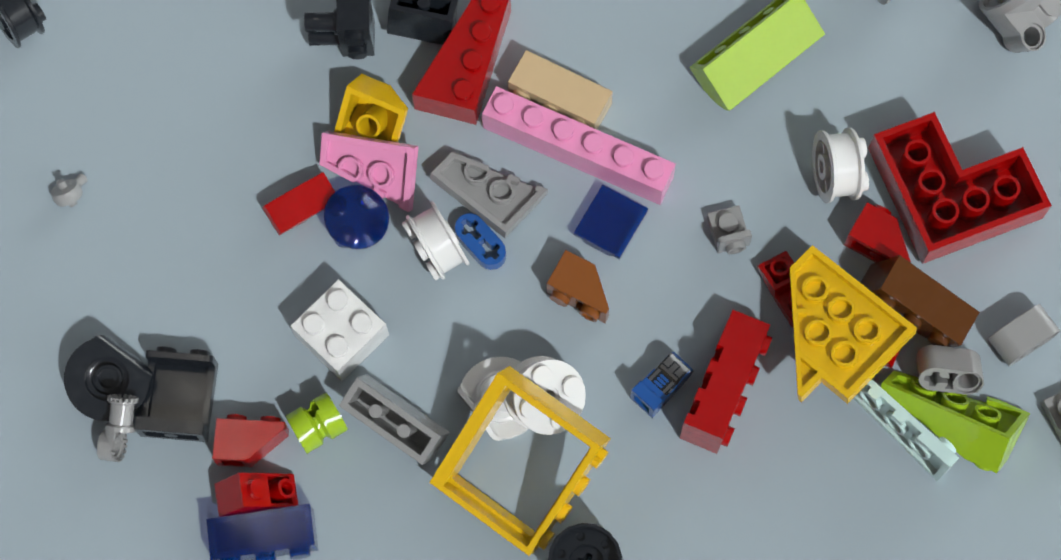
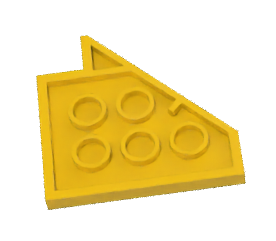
M813 245L790 267L798 400L802 403L820 383H823L848 404L916 334L917 327Z

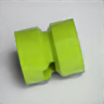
M327 392L311 400L309 408L299 407L285 415L306 454L322 446L325 437L334 439L348 430Z

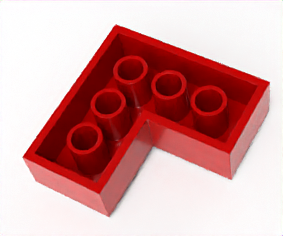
M935 112L874 134L868 147L922 264L1041 220L1052 206L1023 147L962 170Z

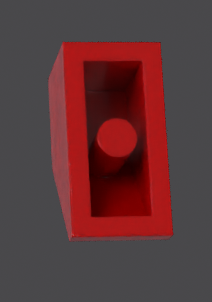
M867 202L848 234L844 246L875 263L898 255L911 262L897 218L892 216L887 208Z

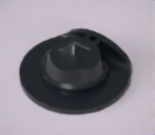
M98 335L80 345L72 353L65 367L64 386L69 400L78 411L95 420L109 421L110 403L107 401V395L121 394V397L124 394L135 395L139 398L138 403L134 406V411L137 410L148 394L152 372L146 364L108 337Z

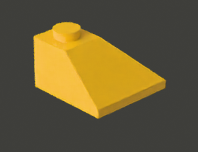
M361 73L346 86L334 132L399 142L408 108L390 85Z

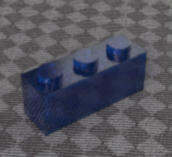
M311 504L206 519L210 560H276V557L290 555V559H302L310 557L311 551L319 550L314 509Z

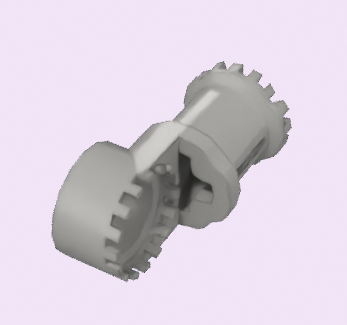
M121 394L107 395V401L110 403L109 423L105 424V430L100 434L97 443V455L100 460L120 462L122 461L120 458L125 457L122 454L127 452L124 450L128 446L126 445L128 442L127 433L136 432L134 430L135 424H133L134 406L138 403L139 398L135 395L124 394L123 397H121Z

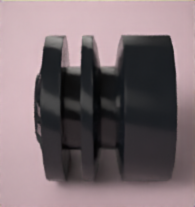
M580 523L567 527L556 536L549 549L548 560H587L588 557H592V560H623L618 542L609 531L596 524Z

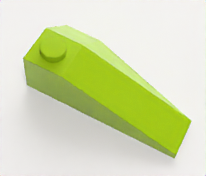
M893 371L881 384L883 390L939 438L944 437L949 440L959 455L985 471L999 472L1008 460L1030 415L1029 412L988 396L984 402L969 398L965 394L927 390L920 385L918 377L898 371Z

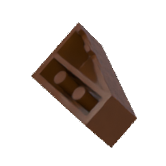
M901 255L871 264L860 282L916 326V333L927 338L932 345L946 347L961 346L980 313Z

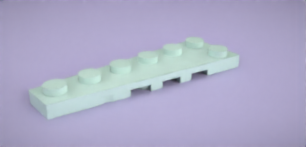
M872 379L853 398L936 481L959 459L955 454V447L949 440L944 437L938 439Z

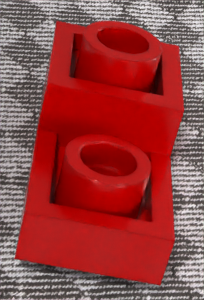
M322 172L272 200L262 208L280 236L306 222L310 217L335 205L340 199L326 175Z
M784 251L757 265V268L772 297L793 328L790 267L795 262L788 252Z

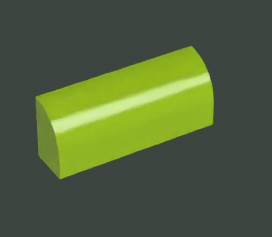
M773 0L689 68L707 95L721 108L730 111L823 37L825 32L805 0Z

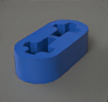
M468 213L460 216L455 224V233L461 245L483 268L488 270L500 268L506 260V248L501 239L476 214ZM467 224L470 227L476 225V234L479 238L476 240L470 233L463 235L464 225ZM484 243L490 250L498 249L497 259L493 257L485 259L486 253L482 246Z

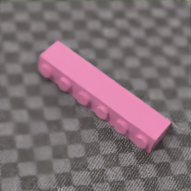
M497 86L482 113L484 129L661 205L674 178L676 163Z

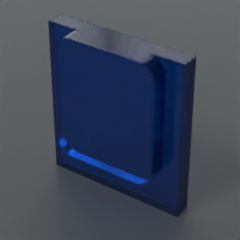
M602 184L573 235L598 251L620 260L646 216L648 208Z

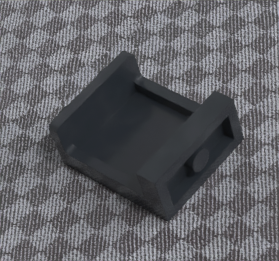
M165 346L157 347L156 351L146 350V359L148 360V367L151 369L152 376L148 394L142 404L141 416H136L134 430L140 437L208 442L218 363L214 356L210 355V352L200 349H192L190 353H178L176 349Z

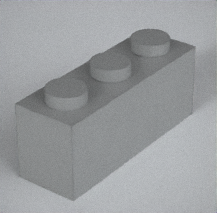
M369 375L357 377L339 404L342 409L422 465L433 459L450 433Z

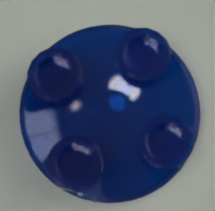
M350 185L340 188L328 199L324 209V222L328 233L339 247L365 249L378 243L385 235L389 226V211L386 203L377 192L365 186Z

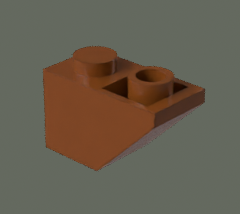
M565 250L547 282L549 298L560 306L567 307V305H570L580 310L579 314L589 321L597 322L599 320L606 323L609 316V306L595 264Z

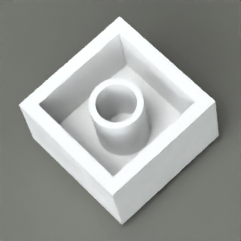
M339 279L290 326L294 336L341 381L389 336L386 323Z

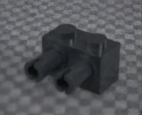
M336 0L334 12H305L304 26L306 33H308L309 46L338 45V48H341L343 57L348 56L356 60L364 59L367 56H375V19L371 0Z
M391 0L388 10L387 34L443 45L455 27L458 0Z

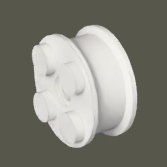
M851 127L845 128L839 134H828L825 130H819L815 134L812 148L813 174L818 194L824 203H831L835 197L848 196L851 200H858L863 191H868L869 178L864 164V158L867 155L866 141L864 138H859L856 131Z
M431 201V208L414 218L407 215V220L401 223L411 240L416 237L418 238L417 241L413 242L423 261L430 258V261L425 264L436 281L439 278L444 280L445 273L464 262L467 266L470 263L447 220H444L434 201Z
M534 356L525 359L514 368L579 416L581 415L586 399L585 386L581 376L572 366L551 357ZM512 390L504 400L506 409L513 420L519 425L543 435L558 434L566 430Z

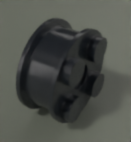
M0 0V29L13 46L20 48V41L35 32L39 34L45 33L42 23L46 20V16L37 3L32 4L30 0Z

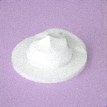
M493 357L473 366L467 372L457 390L472 412L475 410L499 371L508 366L514 369L521 361L509 357ZM503 401L486 428L489 436L495 441L511 439L528 430L513 420L506 409L505 401Z

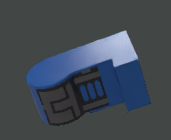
M672 352L656 369H653L631 390L630 398L653 418L689 379L694 370L675 352Z

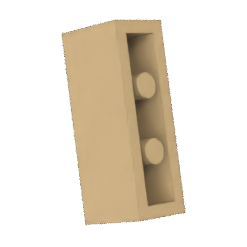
M527 50L524 52L508 81L509 92L597 130L612 105L613 91Z

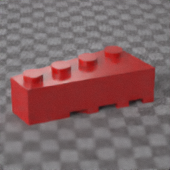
M511 0L470 1L412 93L415 110L477 125L510 17Z
M732 310L717 344L715 355L707 367L701 388H698L691 409L684 420L680 439L716 454L721 445L728 447L735 428L729 426L734 414L741 416L748 399L742 396L746 384L753 386L760 367L755 365L759 354L766 355L773 337L767 335L770 324Z

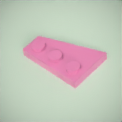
M331 131L322 133L319 165L353 183L357 182L373 191V194L382 199L387 198L399 205V208L407 212L413 210L419 146Z

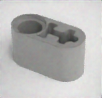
M1038 304L999 329L988 340L1006 364L1011 366L1060 333V329L1041 304Z
M928 345L917 352L918 378L923 388L965 395L977 393L982 389L984 379L981 358L976 351Z

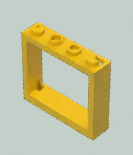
M508 366L497 373L429 483L530 556L539 547L545 550L555 536V533L551 531L556 522L561 524L571 512L573 506L569 504L574 494L579 497L588 486L591 479L587 477V474L592 467L597 469L605 460L609 452L604 448L611 438L511 366ZM510 390L590 447L536 531L458 475Z

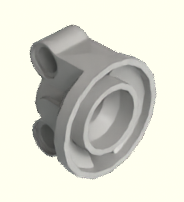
M980 0L978 4L983 14L1002 35L1005 47L1014 53L1041 49L1046 41L1045 28L1061 15V0Z

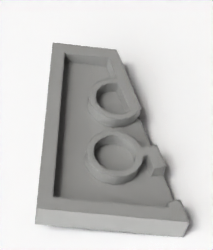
M451 152L430 174V179L473 214L479 216L488 226L504 238L541 202L548 192L547 188L539 185L533 187L520 182V178L511 174L505 176L490 170L488 165L455 152Z

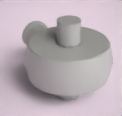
M79 174L75 179H59L56 182L57 185L51 191L53 201L60 207L75 206L77 204L76 201L83 194L81 186L87 182L86 176Z

